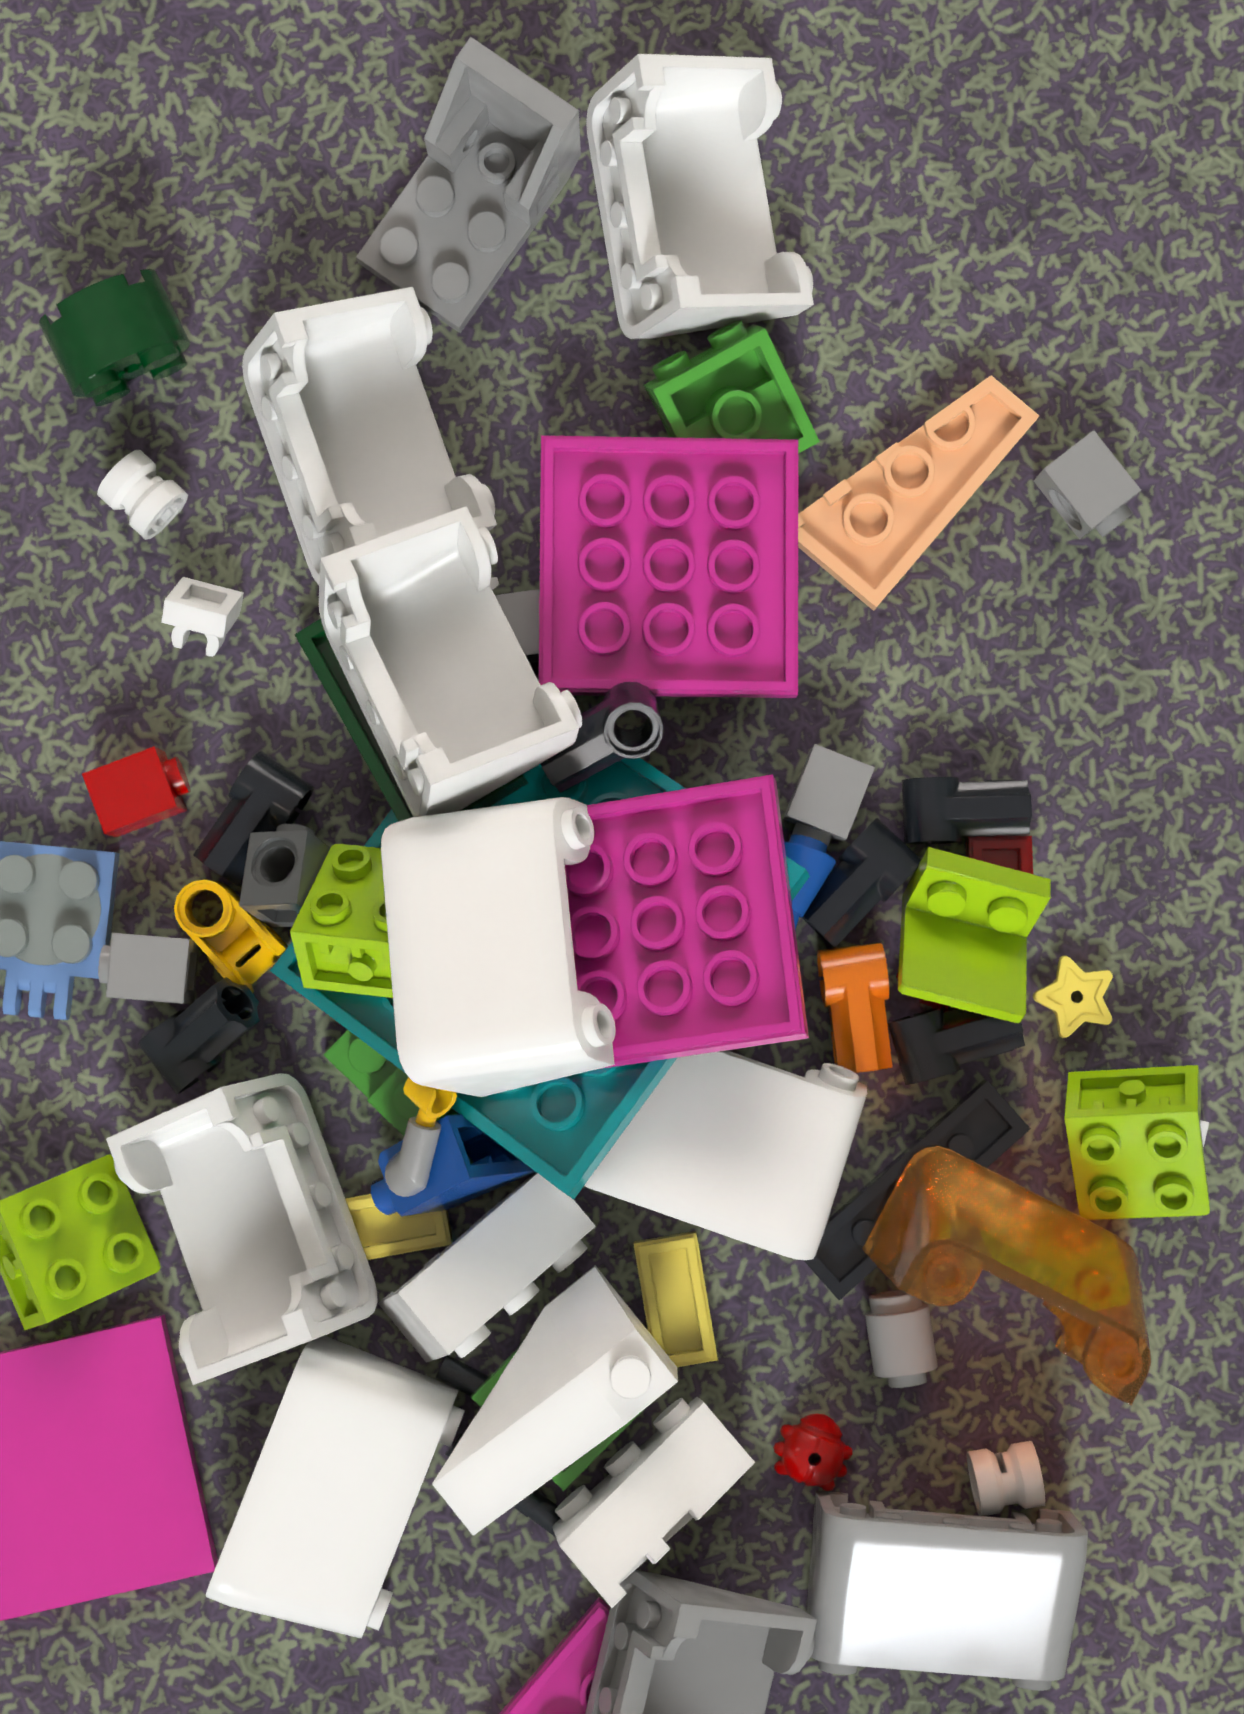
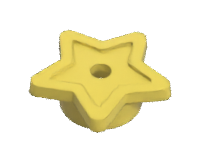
M1063 955L1059 959L1056 979L1053 983L1033 993V1000L1054 1012L1058 1034L1061 1038L1069 1037L1084 1022L1109 1025L1112 1022V1016L1104 1002L1103 996L1113 975L1109 970L1084 972L1070 957ZM1074 991H1079L1082 994V1000L1079 1003H1074L1071 1000V994Z

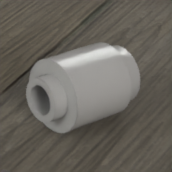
M899 1289L870 1295V1311L865 1313L874 1376L887 1378L888 1385L891 1388L912 1387L926 1383V1372L938 1368L929 1305L922 1304L920 1290Z

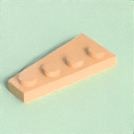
M992 375L927 420L923 426L899 443L893 444L876 456L875 460L847 480L844 479L824 493L820 499L798 513V548L874 611L1035 423L1039 415Z

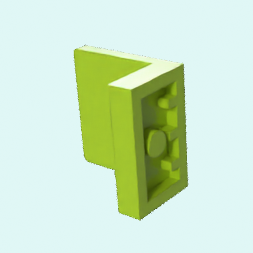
M334 844L331 846L290 930L304 988L393 998L381 848Z
M928 847L902 895L898 991L901 994L1013 1023H1020L1026 1014L1027 937L1051 898V879Z
M1198 1065L1068 1072L1064 1119L1079 1215L1083 1220L1205 1216L1210 1213V1198L1200 1126L1201 1083Z
M110 1154L0 1200V1273L24 1330L51 1322L159 1272L161 1268L128 1187L118 1177L113 1157Z

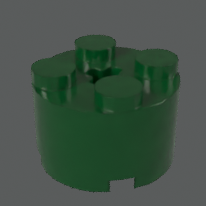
M153 269L140 270L144 282L129 285L124 274H120L90 285L56 304L61 317L55 322L46 314L40 318L39 325L74 396L92 397L96 406L106 405L126 396L131 391L127 382L150 371L153 380L168 377L187 366L188 363L183 352L189 347L190 341L157 272Z

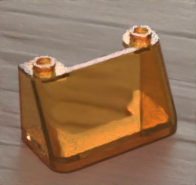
M940 1146L927 1147L917 1152L911 1158L870 1233L863 1251L898 1289L932 1305L940 1307L949 1306L963 1300L973 1289L982 1270L1044 1300L1043 1305L1056 1315L1061 1325L1062 1335H1060L1055 1347L1061 1353L1079 1361L1083 1365V1370L1088 1379L1099 1389L1132 1406L1151 1366L1138 1258L1133 1248L1116 1234L951 1149Z

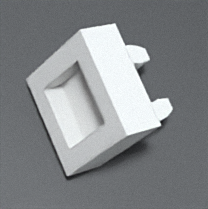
M182 577L165 598L161 622L175 626L171 635L173 646L181 649L188 640L190 630L204 633L207 638L206 655L213 657L224 643L226 634L240 615L244 592Z

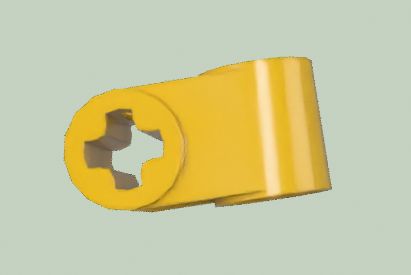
M198 880L184 886L177 895L174 905L175 918L180 927L208 956L211 964L223 978L227 977L239 985H247L253 993L252 984L278 961L288 945L272 927L267 926L239 906L240 897L223 882ZM204 890L216 893L223 904L222 917L211 927L198 923L192 914L193 900ZM260 945V950L242 966V960Z

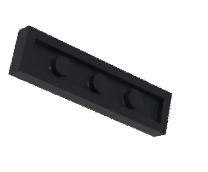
M983 1080L828 1219L815 1257L812 1260H804V1262L834 1296L841 1300L1031 1128L990 1082Z

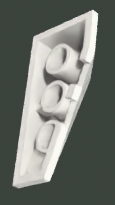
M596 1265L543 1308L526 1338L506 1366L498 1382L432 1483L473 1536L627 1424L678 1382V1367Z

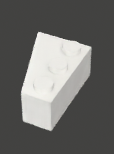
M535 1172L472 1224L466 1232L445 1250L436 1254L424 1264V1267L397 1291H392L378 1304L426 1363L447 1356L453 1351L460 1358H463L491 1334L485 1323L498 1311L504 1308L509 1315H512L540 1291L533 1281L552 1265L557 1273H560L588 1249L581 1239L596 1226L574 1199L567 1196Z
M698 1397L694 1398L689 1404L683 1398L673 1402L654 1420L653 1424L658 1429L654 1435L640 1447L634 1441L625 1445L605 1464L604 1468L609 1473L606 1478L591 1491L585 1485L580 1486L565 1498L555 1510L560 1519L552 1528L560 1548L611 1608L627 1594L619 1584L647 1559L652 1564H656L670 1550L666 1542L692 1518L699 1520L755 1463L708 1406Z

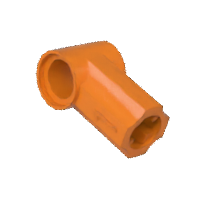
M882 943L818 950L819 977L824 979L819 980L824 1007H829L835 1064L847 1068L854 1073L893 1068L885 1000L889 999V978Z

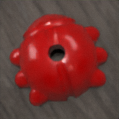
M816 1413L801 1418L798 1425H782L780 1432L784 1440L775 1443L773 1447L774 1452L781 1457L774 1465L775 1471L781 1475H788L797 1483L803 1482L805 1486H818L825 1491H832L835 1487L834 1478H841L847 1474V1468L843 1461L850 1459L853 1455L852 1448L841 1441L843 1434L838 1424L829 1416ZM817 1453L820 1455L817 1463H810L808 1461L811 1454Z

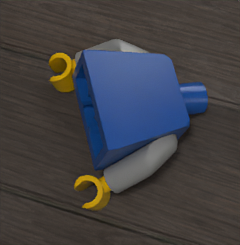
M408 1077L403 1088L404 1094L419 1108L416 1117L409 1118L404 1139L380 1153L378 1163L383 1177L372 1182L371 1196L375 1206L385 1215H392L397 1212L400 1216L444 1211L535 1171L465 1119L462 1114L447 1115L436 1121L438 1117L444 1115L454 1105L457 1093L421 1086Z

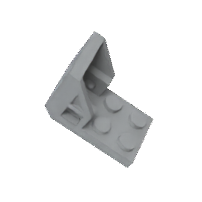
M472 37L468 39L454 60L425 134L424 141L428 156L356 256L358 264L396 290L413 287L419 305L459 333L465 328L567 183L581 155L579 110Z

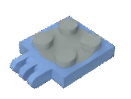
M0 841V969L6 970L2 1006L4 1014H19L23 990L30 991L28 1002L29 1017L43 1018L46 1010L47 993H54V1019L69 1020L74 977L99 979L98 966L103 945H110L120 853Z

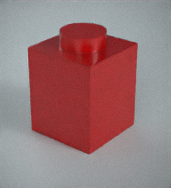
M155 746L82 773L102 830L106 835L117 838L187 811L182 795L191 792L184 768L178 757L168 759L166 752Z

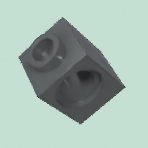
M297 824L279 825L275 832L250 833L239 906L269 927H292L330 847L317 838L312 829Z

